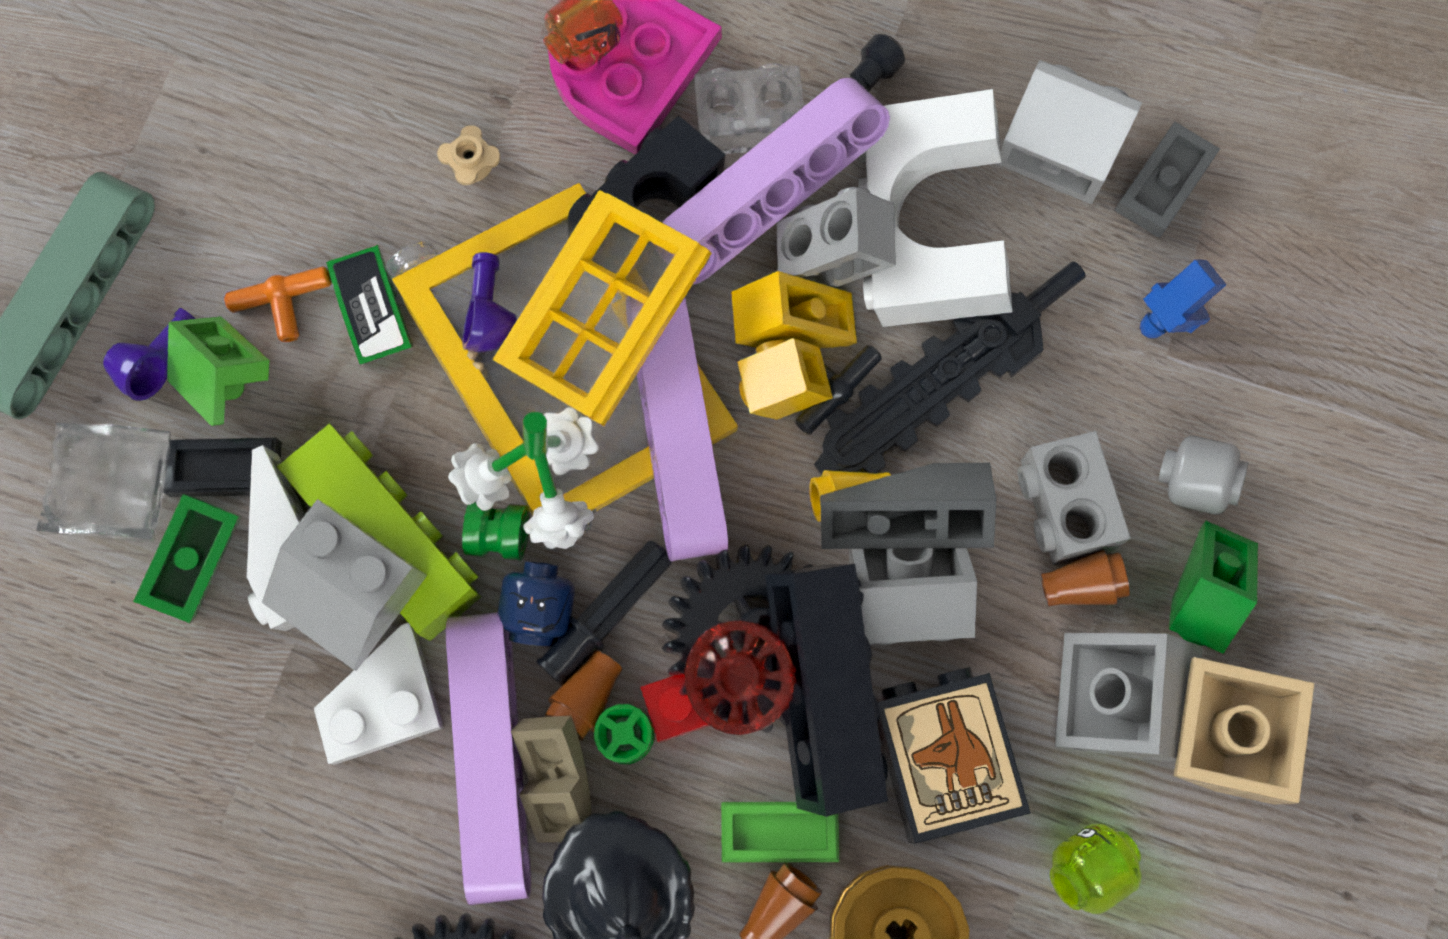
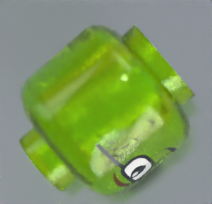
M1089 824L1060 843L1053 850L1052 868L1049 874L1050 880L1056 893L1067 906L1073 910L1079 911L1082 909L1087 913L1100 915L1140 887L1142 873L1139 862L1141 861V854L1136 843L1126 833L1122 831L1116 832L1104 824Z

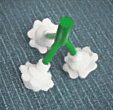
M567 407L558 414L528 413L523 419L524 442L500 457L497 450L490 449L485 452L480 444L473 443L465 452H457L452 456L451 462L455 469L449 473L448 478L457 487L463 503L471 505L476 502L481 510L486 511L496 501H503L509 497V490L506 484L511 481L512 476L507 467L525 456L535 460L544 491L540 495L542 506L534 510L533 517L524 524V530L527 534H530L531 542L533 543L543 542L550 549L555 547L567 549L573 546L577 539L582 537L585 525L594 519L593 511L587 509V504L584 501L568 502L564 500L562 490L555 488L549 465L552 464V469L557 475H564L572 469L585 470L589 467L590 458L588 455L595 454L599 450V444L593 436V420L588 417L579 418V412L571 407Z

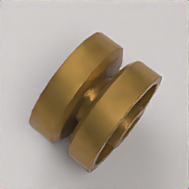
M883 865L860 873L841 890L831 911L829 939H891L885 933L887 926L891 922H895L899 926H902V924L905 926V939H969L970 929L961 903L942 881L919 869Z

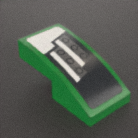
M379 245L326 262L336 298L360 365L414 347L398 306L397 294Z

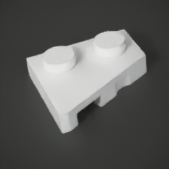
M409 623L401 625L364 660L357 671L354 670L314 708L328 764L332 765L444 728L419 638Z

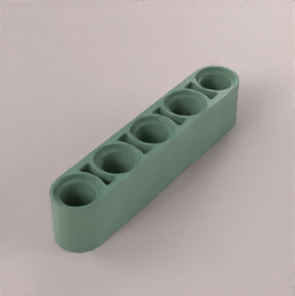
M104 172L94 173L83 184L0 317V412L20 420L28 417L40 404L149 225L155 208L152 194Z

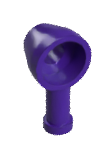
M480 252L472 258L474 275L472 295L463 330L462 346L464 350L474 352L499 350L517 321L515 313L493 301L496 272L499 270L500 259L492 253Z
M179 308L174 313V318L171 321L196 318L186 310ZM168 325L149 346L120 342L113 345L104 357V369L115 386L133 400L142 401L149 399L162 388L167 380Z

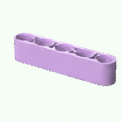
M840 79L831 84L663 220V224L699 242L700 245L709 249L712 253L693 284L701 283L709 278L878 142L889 126V111L855 79ZM652 243L656 252L668 266L674 254Z
M631 296L626 297L628 328L643 306V303ZM684 298L637 373L664 540L670 561L719 554L722 550L728 551V534L689 314L686 299Z
M498 612L447 618L446 649L462 873L465 897L469 905L526 899L531 894V869L526 812L519 796L524 788L522 760L511 734L512 729L518 723L512 641L508 640L509 632L504 630Z

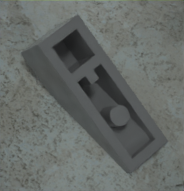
M990 462L932 463L820 496L822 549L994 548L996 494Z

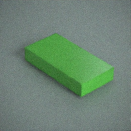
M721 802L722 862H839L838 814L825 817L797 809L796 802Z

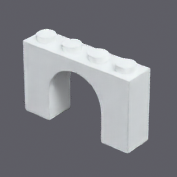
M993 89L885 105L884 107L889 111L890 116L889 126L879 141L859 156L860 162H866L867 178H860L858 186L868 189L870 194L890 201L894 205L896 265L872 274V277L864 278L863 291L867 310L874 309L882 327L1013 312L1009 260L1004 240L956 247L933 248L914 242L899 229L901 206L909 192L923 179L941 171L1001 163L998 113Z

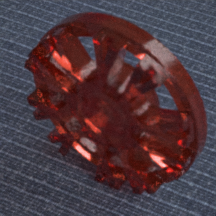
M728 621L708 629L695 642L686 662L685 687L692 707L708 725L728 734H750L770 726L788 709V704L793 698V686L796 683L794 674L796 668L792 665L790 655L784 646L786 645L785 642L780 640L776 633L754 622ZM730 631H745L744 647L740 652H737L733 647ZM760 637L765 643L755 657L751 655V652ZM714 639L717 640L727 654L725 657L722 658L710 644ZM775 652L781 670L770 672L765 669L764 662L767 656ZM701 657L715 664L716 667L712 678L697 676ZM766 678L781 681L780 691L765 688ZM715 685L718 693L703 700L699 691ZM760 694L765 695L774 703L772 709L765 716L757 705V697ZM723 698L730 701L732 706L728 721L720 719L713 713ZM742 701H747L750 724L743 723Z

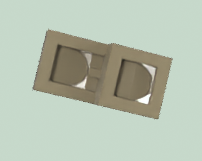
M571 715L521 718L511 731L529 779L519 796L537 843L562 842L566 832L573 825L582 823L592 814L587 772L578 734Z

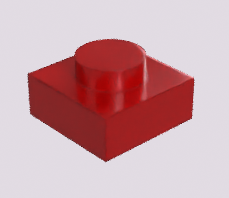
M686 674L674 675L640 687L659 743L714 725L709 709L703 713H697L696 705L701 695L698 691L686 696L680 695L679 691L688 679Z

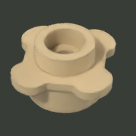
M476 126L464 127L457 139L451 143L442 144L437 151L439 161L452 168L457 182L462 185H471L484 179L491 169L500 162L499 150L495 146H489L482 139V132ZM467 152L474 153L470 159L464 158V155Z

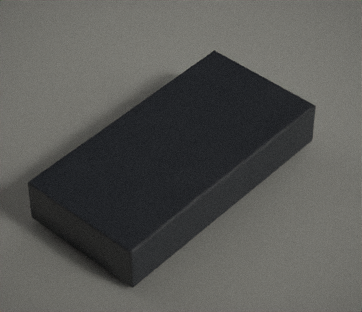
M276 437L167 440L163 493L169 497H182V494L192 497L250 495L252 450L263 445L277 453L281 459L282 442Z

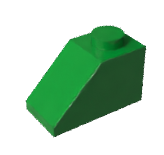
M1205 520L1172 597L1169 630L1178 633L1186 641L1200 646H1207L1223 654L1257 604L1258 543Z

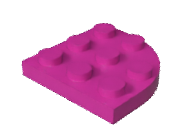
M560 0L552 15L547 36V49L553 80L566 106L583 124L636 155L641 150L646 137L661 125L722 38V27L675 0ZM607 24H613L618 27L621 33L620 43L597 62L599 56L610 49L608 41L607 45L601 48L604 39L607 40L609 31L596 34L582 41H577L575 35L607 26ZM595 39H597L598 46L602 50L601 53L593 47ZM591 51H592V54H593V55L595 56V58H596V60H595V62H594V65H593V62H592L591 65H589V66H587V67H582V65H584V64L588 63L589 61L593 60V58H592V56H591Z

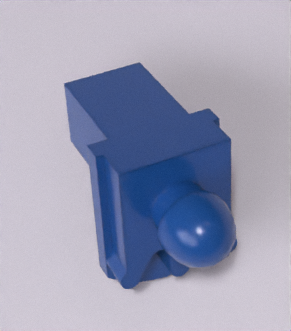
M1195 259L1169 283H1156L1151 288L1152 291L1143 298L1152 313L1148 312L1141 320L1140 331L1142 335L1155 339L1167 331L1168 333H1192L1200 325H1205L1210 320L1209 314L1203 305L1227 284L1207 260Z

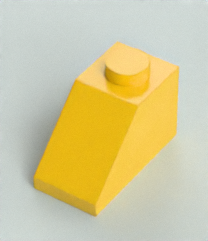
M780 271L731 292L735 342L737 344L756 348L765 342L773 340L787 341L795 338L818 346L821 349L846 347L857 343L851 292Z

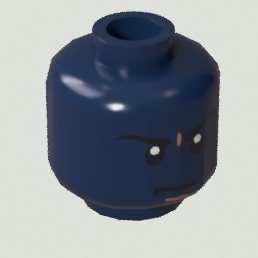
M525 561L523 572H510L504 576L498 616L504 630L509 632V641L527 645L553 646L554 638L561 637L570 627L569 619L572 617L575 586L570 580L557 576L558 565Z

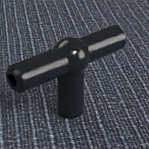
M866 345L838 375L824 364L833 398L806 408L797 417L795 424L801 431L811 435L839 405L845 404L851 399L856 386L882 360L878 350L871 345Z

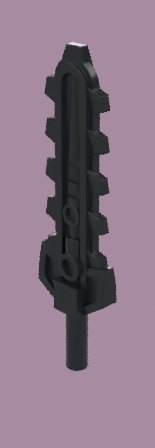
M1075 261L1070 262L1028 296H1025L1021 291L1018 294L1011 292L1013 312L953 319L952 323L956 329L953 335L945 341H941L933 335L921 344L925 356L911 366L903 360L899 361L890 368V373L894 379L881 390L871 384L858 392L862 403L861 406L849 415L838 408L826 418L830 430L825 435L822 444L823 452L814 463V467L821 475L824 470L846 472L864 470L867 473H878L886 467L882 455L894 445L906 452L918 442L914 430L921 424L928 421L938 427L950 417L946 406L958 396L969 403L980 394L982 389L978 380L988 372L999 378L1008 372L1012 378L1039 358L1044 350L1040 322L1041 312L1086 278L1082 267Z

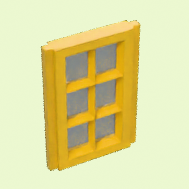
M599 190L492 360L604 427L712 253L709 249L700 245L699 242L614 196Z

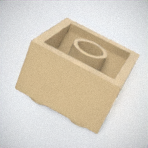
M1191 658L1174 777L1215 792L1273 805L1299 803L1315 683L1206 659Z

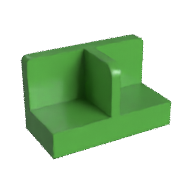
M222 316L169 322L168 382L211 426L224 424L225 401L240 397L244 391L245 383L267 381L269 378L270 360Z

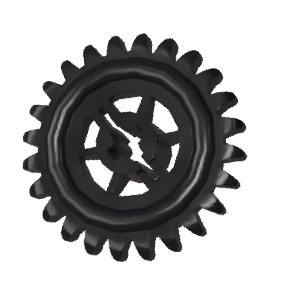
M744 544L738 549L736 563H734L729 557L728 552L722 550L716 555L717 571L705 560L698 562L697 572L701 583L689 576H684L681 579V587L689 598L673 596L668 601L672 609L680 614V618H668L662 623L664 629L677 635V639L665 643L662 646V650L666 653L679 655L680 658L678 662L668 669V673L670 675L686 674L688 679L681 687L680 695L686 696L698 691L701 695L696 705L697 713H703L712 705H715L717 707L716 723L719 726L724 725L732 714H736L737 727L742 733L749 730L753 717H756L760 729L765 733H769L773 729L774 714L785 725L779 674H774L772 658L776 656L770 609H751L744 598H760L768 601L765 575L790 571L794 557L793 552L786 553L777 564H773L772 547L766 545L761 549L756 561H753L749 545ZM808 564L803 568L813 567V565ZM735 602L740 617L734 623L718 621L722 611L730 603ZM755 625H759V634L770 640L756 648V639L752 636H747L746 632ZM719 631H720V632H726L727 634H733V635L730 636V635L719 634ZM715 643L727 645L731 655L734 657V660L728 667L722 662L715 648ZM741 663L746 665L760 664L765 679L750 680L733 672Z

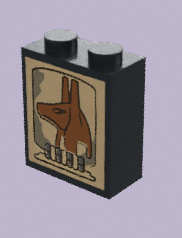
M971 667L938 675L937 678L940 686L918 691L915 682H908L882 690L884 700L878 702L880 717L877 723L879 737L908 843L916 844L1031 814L990 673L973 677Z

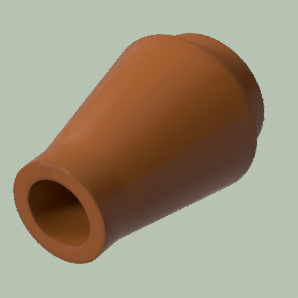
M1103 549L1059 569L1041 574L1048 607L1055 605H1117V599L1130 596L1127 573L1120 552L1106 554Z
M594 651L589 660L548 699L551 706L546 711L545 717L571 715L578 738L583 740L589 730L594 732L595 724L599 716L604 712L616 679L623 670L622 667L604 653Z
M785 862L778 872L770 871L747 923L739 932V936L741 939H784L818 910L815 902L822 894V890L806 874Z

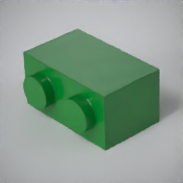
M182 494L133 602L191 623L200 609L242 516L190 495Z

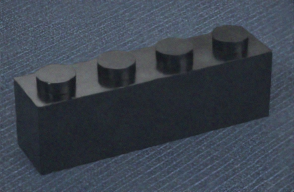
M829 564L766 574L765 579L797 809L828 817L887 802L888 796L885 781L888 777V767L880 746L877 724L880 717L878 701L873 694L869 666L872 651L869 640L865 636L861 608L864 594L859 591V587L862 584L857 577L856 565Z

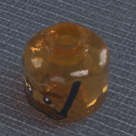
M561 0L545 13L544 21L548 35L543 38V41L551 55L562 65L569 61L580 69L589 68L620 43L621 32L619 27L623 25V19L612 0Z

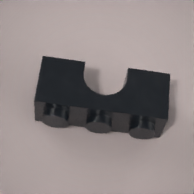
M678 115L664 129L662 127L655 128L644 140L641 150L628 162L626 160L619 161L610 170L605 183L592 195L588 193L582 195L572 205L568 213V238L599 190L614 196L636 209L641 203L650 199H665L679 208L723 173L726 154ZM614 223L591 261L616 274L640 236ZM649 241L636 263L652 249V242Z

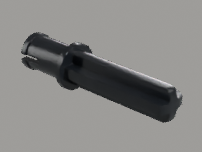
M653 541L647 542L577 619L574 617L569 619L571 626L566 633L536 663L562 686L595 648L601 651L605 647L602 643L604 638L672 565L667 551Z

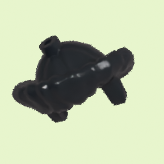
M612 811L608 814H591L582 823L573 825L566 832L563 841L553 854V862L548 867L543 882L542 899L545 925L552 931L554 939H687L691 933L690 922L694 917L695 911L691 868L672 840L658 828L649 826L645 820L629 816L621 811Z

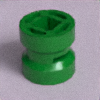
M476 502L468 505L462 531L464 554L483 557L489 551H493L494 553H500L504 559L521 561L524 558L529 534L525 532L523 526L530 520L529 507L527 505L510 503L505 508L494 509L492 506L484 511L477 506Z

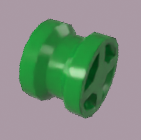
M617 704L607 708L599 716L594 727V740L597 749L605 758L618 764L631 765L643 760L650 753L654 744V729L651 720L639 708L630 704Z

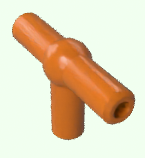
M321 266L289 276L273 275L263 283L227 292L224 301L227 309L232 313L270 303L278 340L281 342H292L300 336L292 297L330 287L332 281L328 268Z

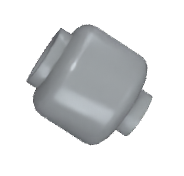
M1195 435L1188 436L1181 442L1178 452L1166 450L1160 470L1159 482L1169 484L1168 496L1174 505L1212 515H1219L1227 509L1228 504L1238 505L1249 462L1240 461V451L1233 444Z

